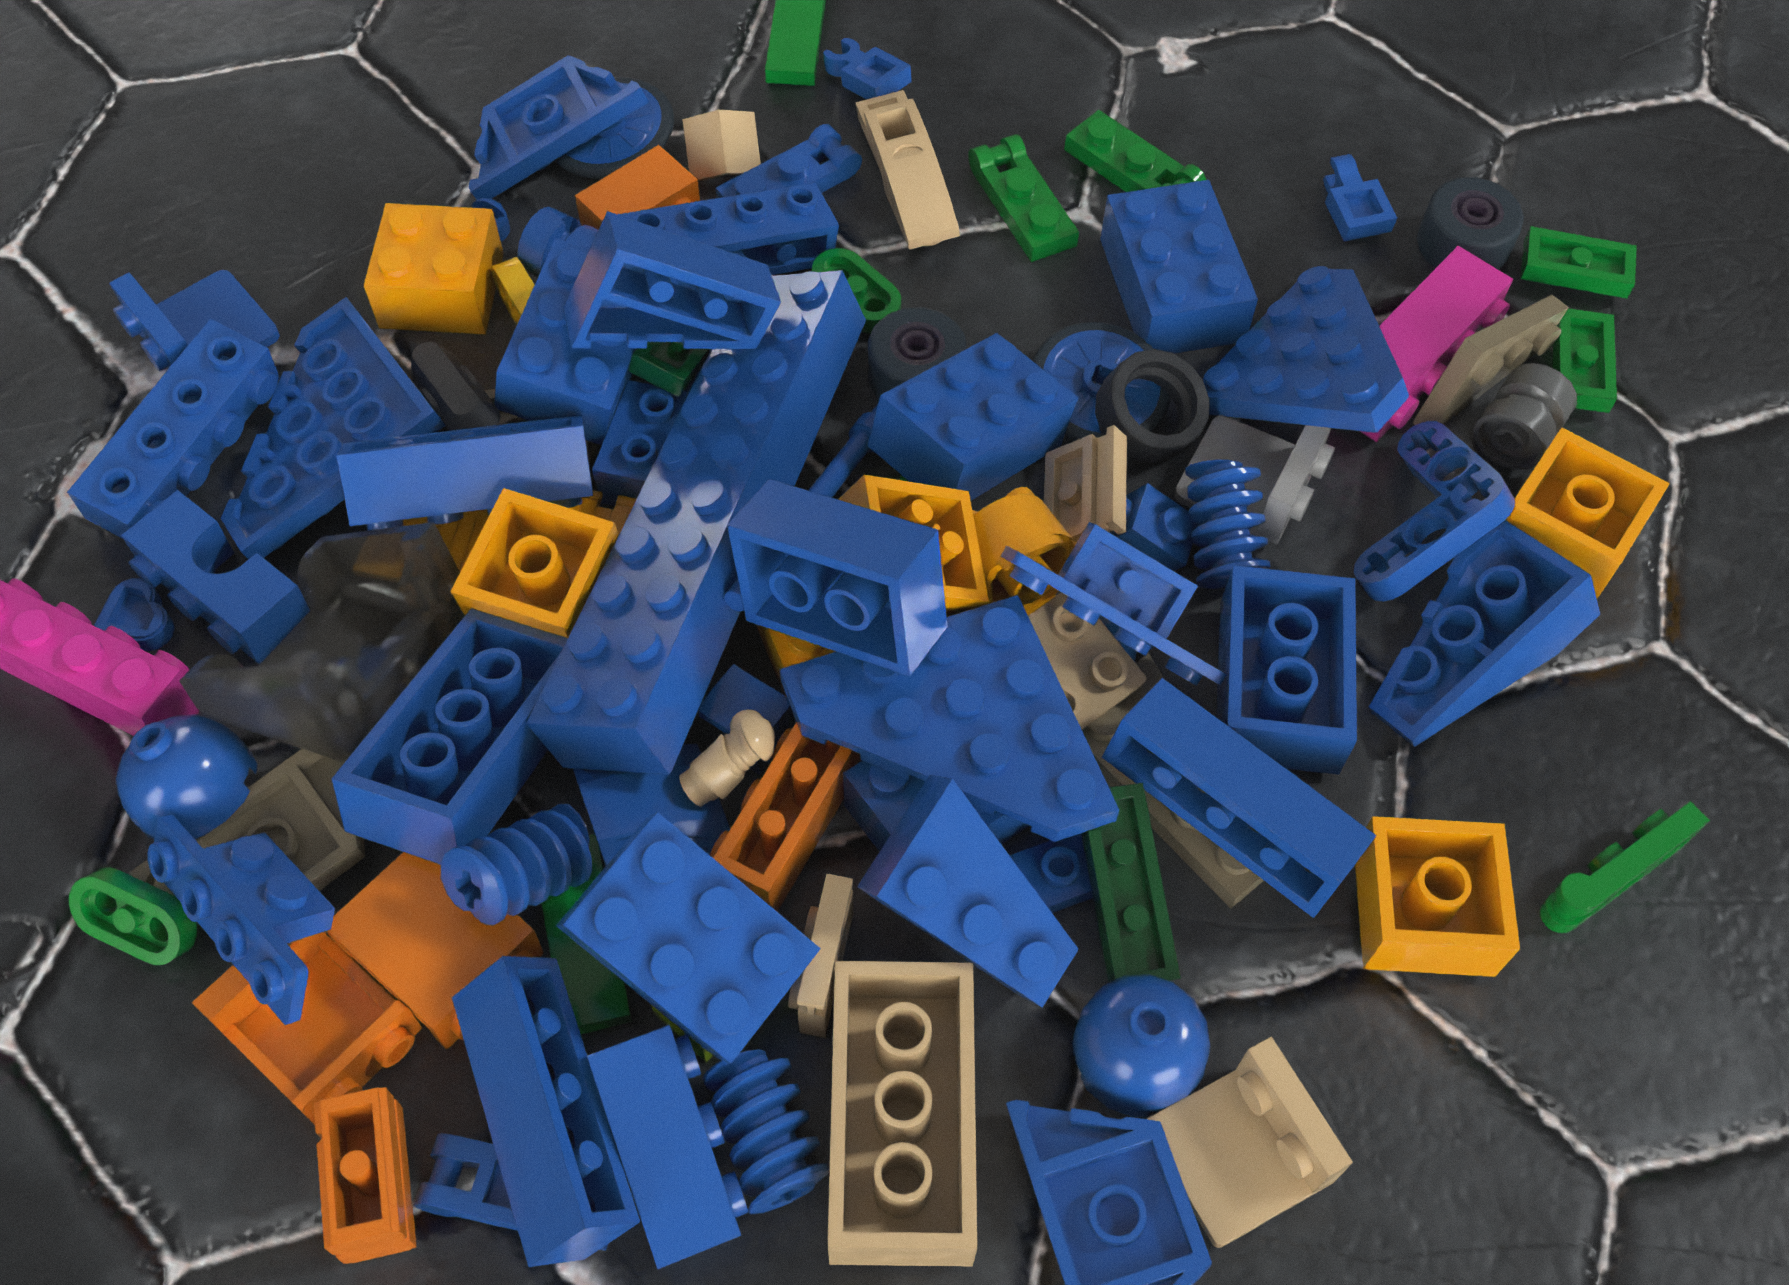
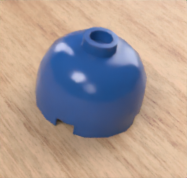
M198 714L178 715L150 723L133 736L119 763L116 785L123 808L131 820L149 838L154 840L157 817L173 814L190 835L196 839L226 822L245 802L250 790L244 784V781L248 775L249 768L256 774L258 764L247 745L224 724Z
M1150 974L1124 975L1103 985L1082 1008L1072 1039L1073 1056L1075 1054L1076 1064L1081 1072L1080 1078L1089 1093L1109 1109L1132 1117L1149 1116L1151 1112H1160L1193 1093L1205 1073L1210 1054V1040L1207 1020L1194 998L1178 985Z

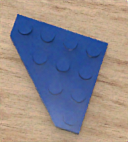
M1317 266L1304 271L1298 277L1297 282L1278 301L1270 305L1267 313L1247 333L1238 338L1236 345L1216 365L1207 370L1202 379L1209 397V415L1378 433L1409 398L1403 376L1354 270L1328 269L1325 266Z
M347 297L301 328L294 345L300 352L293 371H283L268 406L274 413L266 434H256L241 469L247 480L239 499H229L222 514V522L241 553L247 559H250L256 553L265 558L271 552L281 548L289 539L315 520L329 513L337 504L345 499L336 456L343 443L434 433L446 426Z
M1018 595L947 617L946 630L911 676L839 652H833L780 669L781 683L801 735L824 745L829 740L859 753L860 760L907 780L912 775L926 781L930 774L952 778L974 808L993 816L997 811L1031 826V832L1054 842L1117 820L1119 808Z

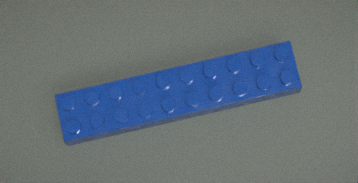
M842 270L826 272L808 271L801 274L772 276L781 303L757 349H710L526 722L563 768L671 774L740 614V611L731 609L724 599L725 593L738 578L727 524L769 479L795 486L866 322Z

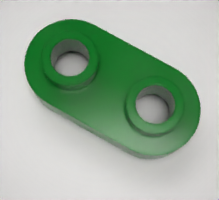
M835 248L826 250L815 258L812 264V271H843L866 319L861 332L871 334L874 326L886 315L901 310V294L899 290L855 252L848 249Z
M115 868L99 869L76 881L70 890L69 908L77 925L85 933L152 965L167 964L189 951L196 941V922L191 921L186 916L182 904L176 896Z

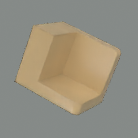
M715 110L682 119L689 172L698 181L725 175H741L761 164L754 112Z

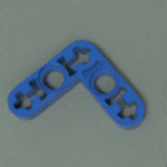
M1426 421L1413 426L1402 435L1397 448L1410 472L1437 499L1368 548L1359 556L1354 565L1356 579L1367 595L1375 601L1393 600L1407 592L1501 524L1510 516L1515 507V499L1501 475L1445 425L1438 421ZM1431 448L1438 452L1430 457L1426 450ZM1461 467H1466V469L1460 475L1456 476L1453 479L1443 481V479L1450 472ZM1478 490L1486 498L1481 502L1471 497ZM1439 529H1446L1438 539L1430 543L1421 544L1423 539L1430 533Z

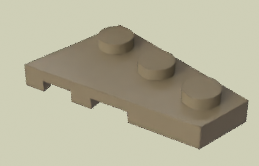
M1550 295L1465 338L1412 423L1417 425L1426 421H1438L1444 425L1534 354L1538 356L1544 354L1560 336L1562 330L1557 325L1569 307L1555 296Z

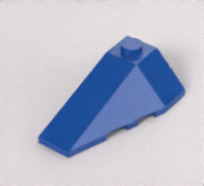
M1504 520L1454 557L1447 570L1449 578L1436 601L1430 600L1421 615L1423 624L1410 646L1401 649L1369 705L1371 713L1414 747L1559 654L1600 615L1591 574Z

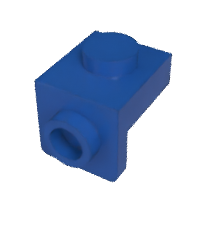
M1146 483L1126 495V532L1120 535L1114 531L1109 533L1172 571H1176L1186 566L1193 544L1191 532L1198 525L1190 520L1189 511Z

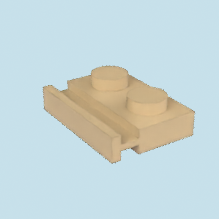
M1115 425L1107 428L1106 435L1096 438L1093 434H1090L1045 453L1044 503L1076 543L1089 522L1096 524L1107 532L1114 531L1118 535L1126 532L1127 436Z
M826 874L819 907L811 906L808 913L804 935L821 949L791 986L788 1004L789 1008L798 1009L799 1030L803 1034L826 1038L834 1004L835 961H843L853 919V890H851L853 878Z

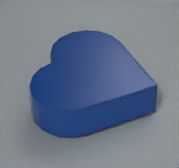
M131 578L115 586L94 624L95 627L103 631L108 626H114L124 631L136 640L141 647L140 649L144 651H153L167 644L173 636L175 629L173 620L162 607V600L156 589L142 578Z

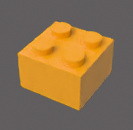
M385 204L364 282V288L379 329L486 334L496 290L490 267L501 263L504 254L493 209Z
M1561 427L1515 497V507L1510 516L1505 520L1591 574L1596 598L1598 599L1621 565L1670 483Z
M503 488L450 592L464 615L472 608L568 638L619 536L615 522Z
M1372 816L1366 828L1377 836L1355 864L1363 969L1496 977L1520 950L1505 824Z

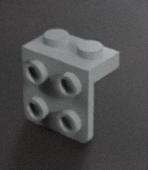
M1217 416L1212 420L1188 466L1207 460L1228 459L1243 463V466L1260 469L1261 476L1245 483V489L1263 492V500L1247 506V511L1264 514L1266 521L1249 529L1250 534L1266 537L1269 542L1277 545L1290 518L1301 521L1314 492V489L1307 487L1311 476L1318 479L1323 477L1335 447L1326 444L1331 428L1305 425L1295 445L1232 418ZM1184 472L1177 484L1175 499L1180 504L1191 508L1196 502L1188 498L1187 486L1194 480L1186 476Z

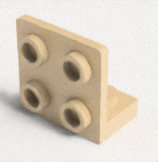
M1061 592L1028 615L1075 717L1081 729L1084 730L1142 687L1147 678L1100 619L1093 626L1064 609L1062 606L1068 596Z
M1272 1036L1249 1048L1233 1072L1147 1118V1120L1161 1122L1193 1212L1212 1245L1216 1248H1222L1333 1184L1353 1163Z

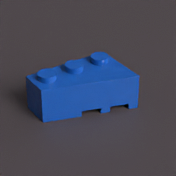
M607 211L564 305L563 312L571 348H591V341L627 342L628 348H647V342H682L684 349H757L781 300L767 264Z
M930 774L857 887L968 962L973 963L975 967L1014 993L1043 1008L1077 953L1078 947L952 778Z
M668 1025L587 1055L657 1269L741 1236L736 1218L749 1213L735 1171L721 1176L712 1151L713 1147L725 1142L711 1102L697 1107L688 1079L701 1075V1071L688 1034L674 1039L671 1027Z

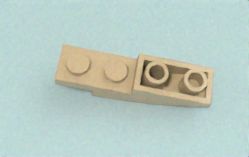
M904 90L855 102L858 120L882 174L884 191L909 250L921 246H933L941 241L960 236L958 222L944 177L913 98L908 99Z

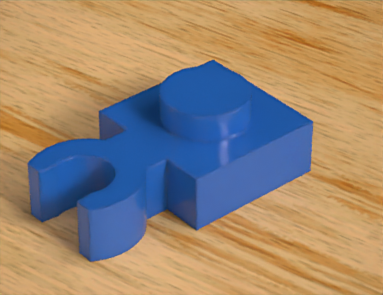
M844 38L841 40L842 54H835L830 50L823 52L825 71L832 76L841 77L843 87L866 100L897 92L912 82L910 64L877 47L864 53L860 50V46L855 40Z

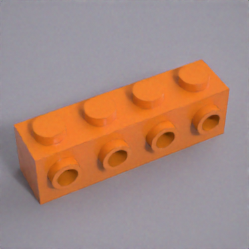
M796 722L792 729H786L780 737L773 753V761L761 779L757 778L749 787L742 802L741 813L729 831L725 830L719 836L710 856L778 912L844 799L843 772L862 761L860 760V754L829 740L824 745L801 735Z

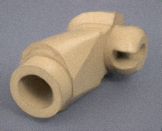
M747 709L736 713L730 722V733L724 736L720 734L703 753L690 763V768L680 774L681 786L693 803L701 807L719 797L725 799L744 778L750 766H753L760 759L768 761L772 757L775 744L774 729L771 723L764 719L759 712Z

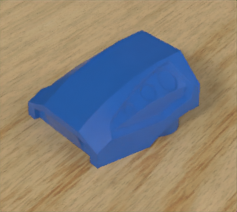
M683 744L670 775L573 768L605 865L611 861L642 822L656 812L664 816L709 855L719 836L725 830H730L719 798L714 801L711 800L700 807L690 800L681 786L680 774L688 770L690 763L701 754L698 744Z

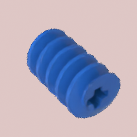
M1228 459L1207 460L1190 464L1186 467V476L1194 480L1187 486V495L1189 499L1196 502L1189 509L1190 520L1200 525L1191 532L1192 543L1203 548L1194 554V566L1206 571L1196 578V585L1209 589L1225 588L1233 565L1269 569L1270 561L1252 557L1253 551L1268 545V538L1250 535L1249 529L1265 523V515L1247 511V506L1263 500V492L1245 489V483L1261 476L1260 469L1243 466V463Z
M558 804L549 811L538 812L529 819H521L507 828L497 829L486 837H478L464 846H456L445 853L441 862V881L446 893L457 907L463 911H471L480 922L493 926L504 920L506 914L515 916L526 910L528 905L537 906L546 901L549 895L558 896L567 891L569 886L578 887L589 880L592 872V857L589 851L590 838L587 826L580 814L570 804Z
M760 1049L739 1053L731 1064L720 1061L711 1067L703 1077L706 1088L716 1092L711 1101L715 1114L725 1118L720 1127L725 1141L735 1144L729 1154L731 1162L735 1168L746 1170L739 1180L740 1188L743 1194L756 1197L748 1208L751 1215L768 1212L790 1204L811 1192L815 1188L814 1185L830 1173L828 1163L807 1165L804 1159L821 1145L818 1136L796 1137L795 1132L811 1119L808 1110L789 1112L786 1110L785 1106L801 1094L799 1085H777L776 1080L792 1068L789 1059L768 1060L766 1052Z

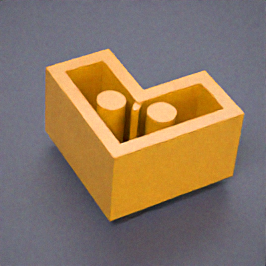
M863 475L838 499L938 529L947 617L984 606L989 602L969 491Z

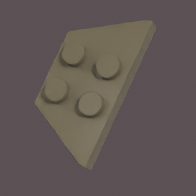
M341 721L250 785L248 787L250 792L245 802L231 817L206 835L195 840L202 848H207L237 840L241 837L265 832L320 891L366 857L364 838L344 831L331 779L354 752V737ZM148 859L129 872L131 876L174 895L164 882L160 883L153 877Z

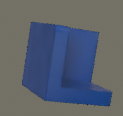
M734 664L703 699L698 709L699 716L726 734H729L731 731L730 722L736 713L747 709L759 712L764 719L771 723L774 729V750L785 730L788 728L792 729L795 725V717L788 698ZM773 755L768 761L762 759L756 761L753 766H750V770L760 775L772 761Z

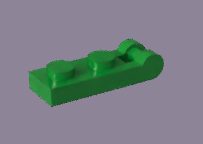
M1097 110L1066 135L1064 146L1066 152L1125 192L1206 180L1205 174L1199 167L1193 164L1183 166L1100 110Z
M1018 134L1002 138L1000 145L989 148L983 144L968 151L969 165L974 176L1031 262L1077 247L1078 229L1027 156L1024 142ZM1006 165L1009 170L1000 173L997 167Z
M1691 801L1670 817L1662 808L1659 809L1631 833L1637 841L1624 850L1618 842H1615L1597 855L1586 866L1593 873L1589 876L1583 873L1567 875L1557 886L1555 892L1551 893L1541 905L1540 917L1542 922L1551 931L1557 933H1568L1574 930L1682 849L1710 820Z

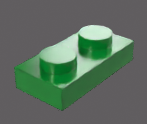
M1530 226L1524 239L1521 279L1627 299L1635 286L1637 245Z
M1568 308L1557 325L1562 331L1553 344V369L1561 372L1572 383L1577 393L1576 409L1609 413L1617 400L1614 315Z

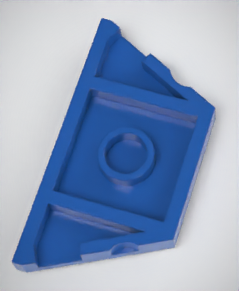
M567 55L483 107L480 121L482 133L477 140L474 154L481 165L479 177L471 179L469 182L470 192L477 200L479 198L492 199L536 171L546 168L551 162L580 144L587 143L601 131L649 103V100L637 82L631 80L628 85L622 84L615 80L611 72L600 67H588L584 61Z
M1013 1100L1006 1103L1065 1285H1194L1211 1267L1210 1255L1160 1121L1127 1116L1123 1119L1104 1117L1099 1112L1071 1108V1112L1030 1106L1028 1101Z

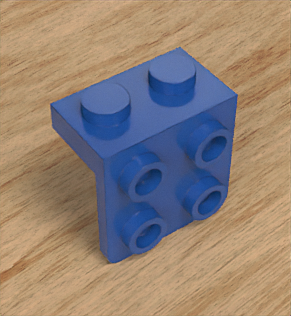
M219 270L158 304L154 303L130 272L109 283L120 302V305L113 308L114 314L131 338L137 335L142 337L143 341L140 342V345L159 372L170 368L210 318L265 347L274 344L280 337L274 322L227 270Z

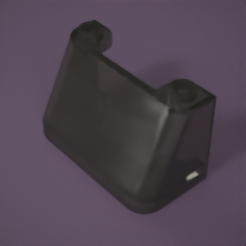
M434 522L322 536L302 557L297 574L299 587L311 610L258 667L243 668L236 658L227 654L210 655L198 661L179 682L196 708L205 716L340 762H345L464 618V613L450 592L460 571Z

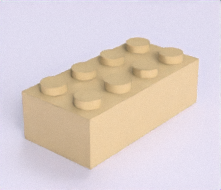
M835 961L828 1215L829 1265L973 1266L977 1252L973 963Z

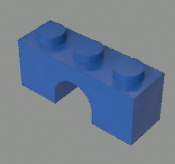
M176 490L121 535L135 556L128 562L133 571L152 587L156 588L159 584H162L171 592L167 594L168 598L188 619L194 621L201 616L209 622L210 625L207 629L210 634L231 654L241 649L260 664L313 617L298 585L258 553L254 554L243 565L233 571L214 574L216 569L234 554V551L218 522L179 490Z

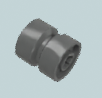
M1530 363L1518 366L1511 371L1494 398L1495 401L1492 400L1478 419L1473 429L1474 440L1484 455L1503 467L1524 470L1536 466L1577 405V393L1572 383L1561 372L1546 365Z

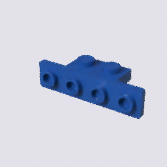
M1091 522L1087 524L1058 575L1006 545L1001 557L1015 565L1010 574L1011 578L1040 595L1050 585L1068 596L1062 607L1093 626H1095L1100 616L1108 619L1119 626L1114 638L1145 656L1152 646L1170 656L1165 668L1196 686L1203 676L1221 686L1227 674L1167 640L1174 625L1198 586Z
M173 814L157 817L154 843L149 846L147 852L148 864L153 877L158 882L165 883L181 902L186 916L193 922L197 921L215 942L222 959L226 962H232L249 982L253 994L260 1003L267 1004L284 1025L299 1021L301 1019L309 972L307 966L287 943L331 930L335 911L333 905L265 832L202 848Z

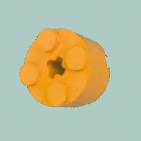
M1019 487L1008 493L1006 497L996 500L980 511L972 510L989 598L987 604L1018 595L1027 615H1030L1054 598L1058 590L1050 585L1040 595L1011 578L1010 574L1015 565L1001 557L1007 545L1058 575L1076 542L1045 503L1035 496L1029 488Z

